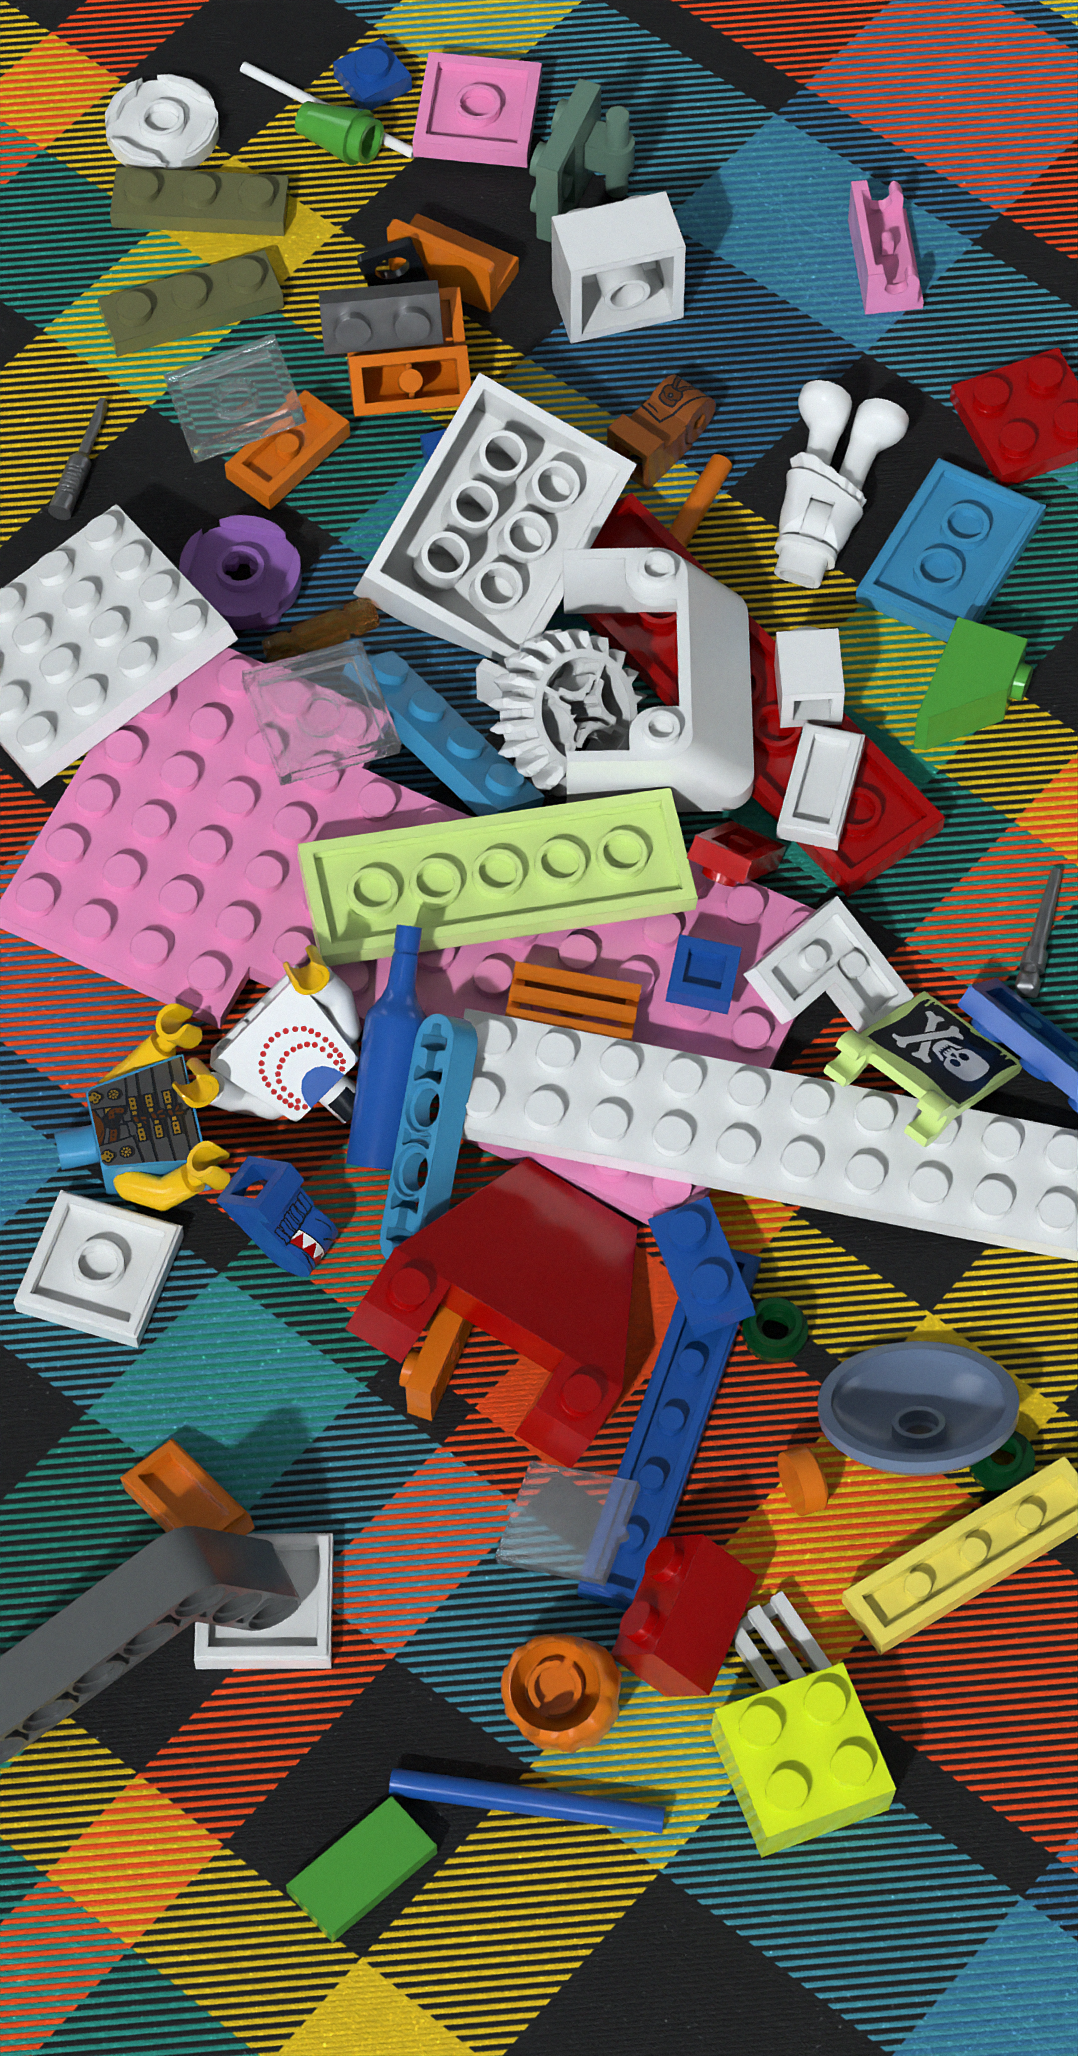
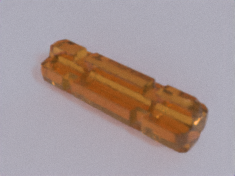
M360 598L343 605V611L333 609L291 627L292 632L289 634L287 631H281L265 638L262 641V646L267 661L271 667L281 669L298 662V656L300 655L303 658L310 657L350 640V634L352 633L362 635L376 629L380 625V621L374 604L369 598Z

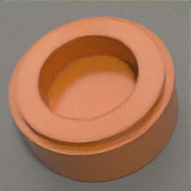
M801 1445L779 1453V1476L785 1495L793 1510L799 1516H805L825 1509L829 1498L828 1487L824 1472L814 1452L810 1448Z

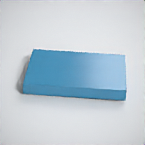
M938 458L856 589L855 601L944 642H948L958 617L976 623L982 621L1044 519L1046 505Z

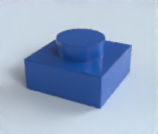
M382 38L333 62L335 79L359 109L372 111L412 90V75Z
M679 934L665 1001L728 1015L742 947Z

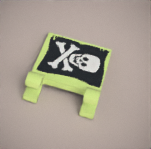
M923 991L858 1034L852 1029L845 1032L835 1045L836 1048L841 1050V1053L833 1061L826 1064L823 1072L841 1086L846 1087L861 1074L868 1064H872L919 1099L916 1107L922 1112L914 1121L907 1124L904 1133L923 1147H927L940 1136L954 1118L1019 1074L1022 1066L1018 1059L995 1042L981 1035L973 1026Z

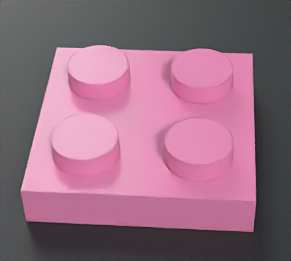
M429 52L413 136V156L527 168L542 81V63Z

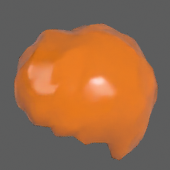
M566 1634L539 1635L525 1645L517 1647L512 1653L508 1665L503 1670L500 1685L505 1714L519 1728L522 1736L540 1749L574 1753L580 1748L594 1747L610 1731L619 1717L618 1699L622 1673L618 1669L613 1656L598 1642Z

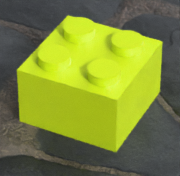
M843 1662L714 1710L710 1733L761 1858L889 1810L896 1787Z

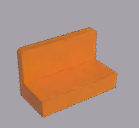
M418 213L410 224L393 219L387 227L388 244L407 237L413 240L427 270L429 280H438V288L460 286L462 301L489 313L493 311L519 272L518 257ZM399 257L390 258L389 269L397 270L407 260Z

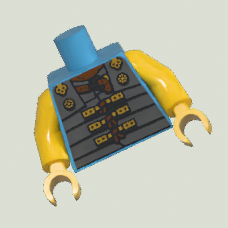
M176 1003L164 1006L156 1017V1032H153L133 1052L99 1080L97 1085L90 1087L85 1092L91 1125L54 1132L62 1170L100 1162L107 1195L113 1197L121 1196L124 1200L159 1211L169 1210L200 1192L212 1190L211 1188L215 1190L225 1189L230 1182V1174L216 1165L218 1162L228 1159L230 1157L229 1152L211 1141L202 1140L196 1109L188 1106L172 1087L174 1081L181 1085L190 1084L183 1054L176 1055L175 1047L178 1045L185 1049H192L202 1041V1031L200 1028L191 1024H185L181 1027L186 1019L191 1018L193 1010Z

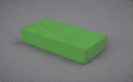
M391 1796L286 1884L287 1893L333 1943L437 1854V1845Z

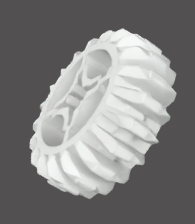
M578 628L565 631L561 629L545 631L539 637L529 638L524 643H520V652L512 653L504 659L509 673L500 674L499 677L493 680L502 691V697L495 698L488 704L496 711H500V722H497L490 731L496 734H503L506 741L498 754L505 756V758L515 757L513 767L517 768V771L524 777H529V782L539 791L548 790L549 794H554L556 797L567 796L566 751H575L576 748H582L586 737L591 740L585 751L629 750V730L632 721L638 715L637 704L646 698L647 695L637 691L634 692L632 683L639 672L631 668L622 669L626 652L619 651L618 649H609L608 638L599 635L589 636L588 631ZM561 665L566 666L562 678H556L552 688L546 686L554 671Z

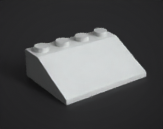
M479 373L353 594L407 625L505 664V658L509 657L512 653L520 652V643H524L529 638L542 635L564 596L563 549H590L637 464Z

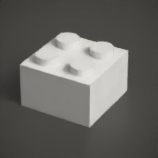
M666 191L646 196L635 195L623 201L592 208H577L566 214L551 217L552 290L571 344L683 318L686 246Z

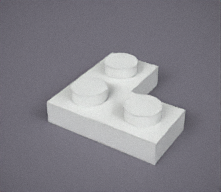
M838 896L825 902L743 974L781 1024L794 1019L826 991L859 1034L914 997L913 993Z

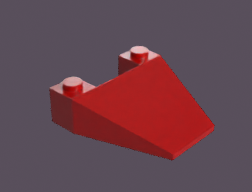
M526 1158L395 1247L344 1329L397 1362L402 1363L439 1303L550 1372L514 1434L571 1469L594 1440L623 1390L637 1226Z

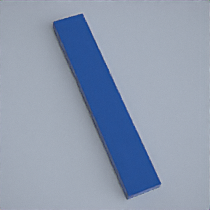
M731 1249L751 1297L761 1267V1257ZM678 1299L578 1585L579 1597L625 1611L631 1606L645 1574V1563L649 1554L656 1547L660 1537H669L742 1320L694 1338Z

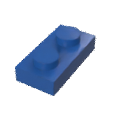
M709 1196L648 1219L651 1232L694 1338L756 1315L752 1300Z

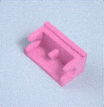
M867 180L851 182L848 224L865 315L923 309L924 301L906 209H903L904 198L902 188L896 181H892L889 185V196L878 201L871 200V192Z

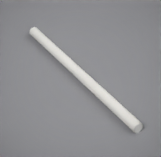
M243 62L240 67V72L301 103L311 101L328 104L247 62ZM384 132L383 145L411 159L414 158L413 146Z

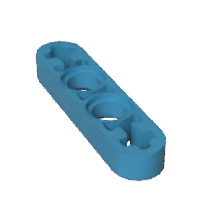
M440 1013L432 1014L423 1021L415 1038L380 1230V1247L386 1260L395 1247L447 1213L449 1209L467 1110L465 1105L469 1099L478 1046L476 1029L470 1021L464 1018ZM440 1072L442 1073L441 1080H439ZM438 1094L440 1099L439 1112L435 1122L431 1124L429 1119L430 1106L434 1096ZM426 1158L428 1173L425 1184L420 1188L418 1185V1171L421 1162ZM416 1202H419L418 1210H415Z

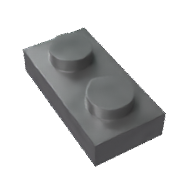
M438 280L318 291L325 355L443 344Z

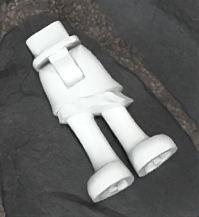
M823 380L810 381L804 384L798 398L801 416L810 432L806 451L790 458L792 469L786 474L787 489L780 514L779 537L774 547L779 555L774 569L775 575L780 579L807 588H818L821 585L825 570H831L835 567L838 553L848 540L852 529L862 518V507L866 503V499L861 491L873 460L880 451L893 446L903 438L909 425V417L906 411L898 404L879 398L865 400L857 409L849 445L838 474L830 464L839 438L848 422L852 401L850 395L841 386Z

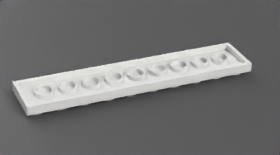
M465 1008L463 1018L470 1021L476 1029L478 1046L469 1099L465 1105L467 1110L461 1137L463 1139L1078 1261V1130L967 1109L954 1118L932 1144L923 1147L904 1133L907 1124L914 1121L922 1112L916 1107L919 1102L918 1098L853 1085L843 1087L833 1081Z

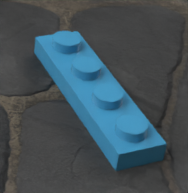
M393 650L346 663L340 682L369 711L389 719V730L478 817L542 807L545 796L520 774L517 768L513 767L502 755H499L498 751L480 732L475 730L441 695L434 691Z

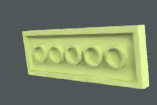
M671 788L298 844L297 857L316 947L325 965L328 967L392 957L395 950L393 948L397 924L422 928L419 952L691 911L696 910L698 901Z

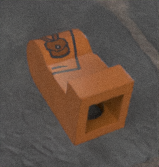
M675 374L670 375L655 388L650 398L630 417L622 414L607 428V447L632 462L634 461L630 457V452H633L642 459V465H636L630 479L649 491L692 447V443L706 429L715 412V400Z

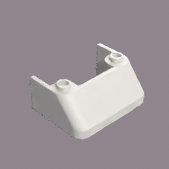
M665 548L563 549L564 614L677 613L679 706L651 707L642 711L634 718L629 730V750L566 751L567 803L671 788L677 812L729 811L742 806L750 798L754 785L748 608L743 598L675 552Z

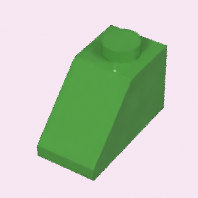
M958 617L918 711L914 747L928 750L1003 721L1012 698L1019 701L1024 699L1032 677L1033 666L1025 664L1028 639Z

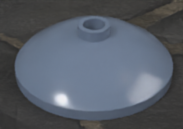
M899 1342L868 1349L838 1365L827 1376L818 1394V1418L821 1429L827 1439L838 1450L853 1460L886 1473L905 1476H931L958 1471L974 1465L994 1453L1008 1441L1019 1419V1394L1011 1376L995 1361L976 1351L941 1342Z

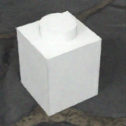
M804 626L792 631L776 632L774 668L780 728L803 727L804 722L820 726L842 724L845 689L838 628L819 629Z

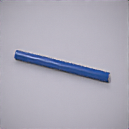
M392 1768L389 1784V1795L660 1834L663 1832L666 1806L400 1768Z

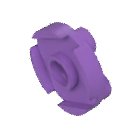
M250 515L229 516L219 520L220 527L210 529L204 535L202 529L195 533L186 543L180 558L179 571L218 611L233 630L253 628L258 631H267L277 626L281 621L282 614L295 602L302 581L300 556L296 546L294 549L293 545L286 540V533L277 524L264 518ZM240 564L250 565V573L253 576L246 580L236 581L232 580L229 575H225L226 571H237Z

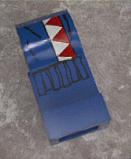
M248 1156L216 1201L275 1264L294 1275L308 1277L338 1236V1229L325 1214L313 1206L314 1202L300 1187L304 1182V1178L291 1163ZM259 1181L263 1185V1189L255 1199L244 1197L247 1188L253 1182Z

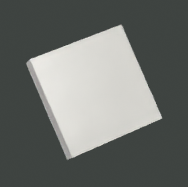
M60 1190L14 1299L15 1309L23 1314L139 1348L184 1237L183 1228L174 1223Z
M333 1533L245 1535L272 1542L301 1599V1605L296 1612L281 1623L259 1631H248L195 1622V1668L331 1669Z

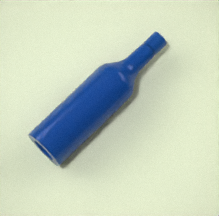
M396 925L393 948L395 950L392 955L388 984L382 996L368 1010L365 1017L346 1159L347 1164L384 1170L392 1169L415 1038L419 1027L427 1018L418 1001L416 992L419 956L417 954L420 949L422 928Z

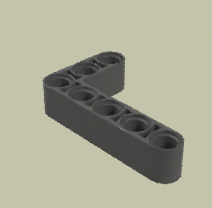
M184 1526L171 1530L152 1541L0 1657V1764L8 1761L193 1622L259 1631L279 1624L298 1610L301 1605V1599L272 1542L197 1526Z

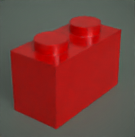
M704 1534L660 1537L656 1547L651 1551L646 1560L645 1574L634 1600L621 1619L620 1633L611 1655L617 1662L665 1697L710 1695L758 1575Z

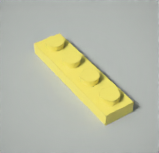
M1065 1456L845 1590L842 1595L843 1605L879 1655H882L1078 1533V1473Z

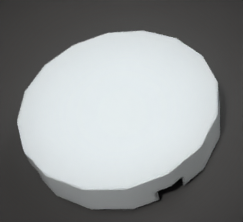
M173 74L157 75V80L143 83L142 78L128 83L113 96L105 112L107 144L116 160L127 168L189 171L196 168L212 154L219 139L218 112L210 93L192 79Z

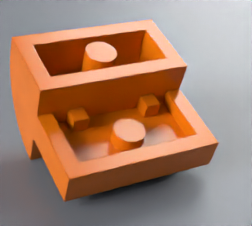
M460 286L439 288L443 344L347 353L354 417L459 407L471 387Z

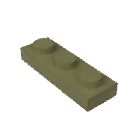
M116 167L110 209L112 228L285 236L290 192L289 176Z
M261 250L98 298V305L116 356L119 357L284 308L283 293L265 250Z

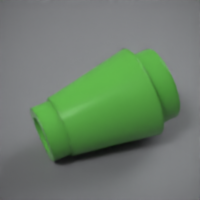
M306 101L299 108L295 118V130L298 134L305 136L308 140L348 165H356L359 162L362 164L370 163L377 156L383 142V124L380 120L374 118L370 110Z

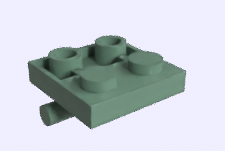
M580 78L569 100L562 98L558 102L551 124L552 134L547 143L540 141L537 144L530 163L529 173L531 176L536 177V186L531 197L530 211L536 213L537 238L551 243V217L566 214L577 208L594 171L606 175V193L611 197L620 198L628 192L629 173L633 170L635 164V138L629 131L628 110L622 106L611 107L606 112V123L602 122L601 85Z

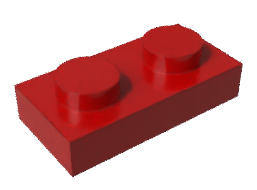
M731 820L695 835L687 859L702 865L701 873L708 879L725 886L736 887L738 882L745 884L778 869L787 846Z

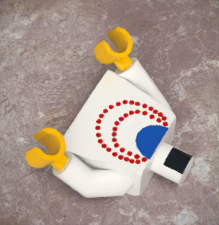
M308 945L305 947L311 960L307 966L299 968L296 964L291 967L287 961L283 963L286 974L211 1049L210 1066L216 1072H210L198 1058L188 1060L186 1065L197 1076L196 1079L187 1085H181L177 1081L172 1083L173 1089L188 1106L202 1108L210 1104L230 1112L271 1120L284 1115L290 1120L297 1122L319 1101L343 1124L352 1118L356 1084L346 1073L359 1059L357 1041L362 1028L352 989L325 965L316 946Z

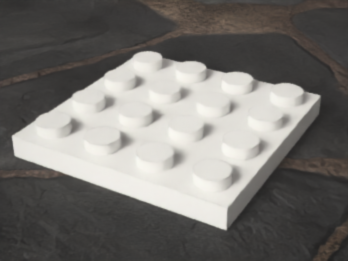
M117 504L102 515L92 519L87 526L52 552L42 556L36 564L0 589V745L37 789L238 640L229 623Z

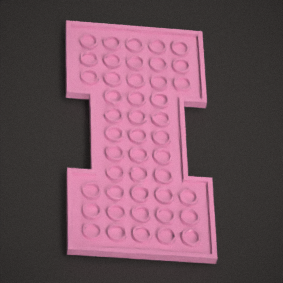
M227 647L89 750L1 897L0 928L167 1005L176 1003L193 1010V1017L220 1029L249 978L272 988L286 974L283 963L287 961L291 967L296 964L299 968H303L311 962L305 947L308 945L316 946L297 857L299 843L472 817L367 770L389 731V719ZM689 860L698 896L696 910L419 952L417 954L419 955L416 978L417 997L427 1017L440 1013L463 1018L465 1008L505 1016L516 961L640 984L642 988L633 1030V1042L772 1069L798 1015L794 1019L781 1024L743 974L816 910L752 881L745 884L738 882L736 887L719 884L701 873L702 865ZM679 934L742 947L728 1015L665 1001ZM392 957L329 966L352 989L362 1030L364 1029L368 1010L382 996L388 984ZM521 1003L520 1009L620 1028L622 1024L619 1021L587 1015L577 1017L561 1014L559 1010ZM461 1138L516 1165L528 1158L597 1202L649 1225L648 1219L708 1196L711 1190L708 1187Z

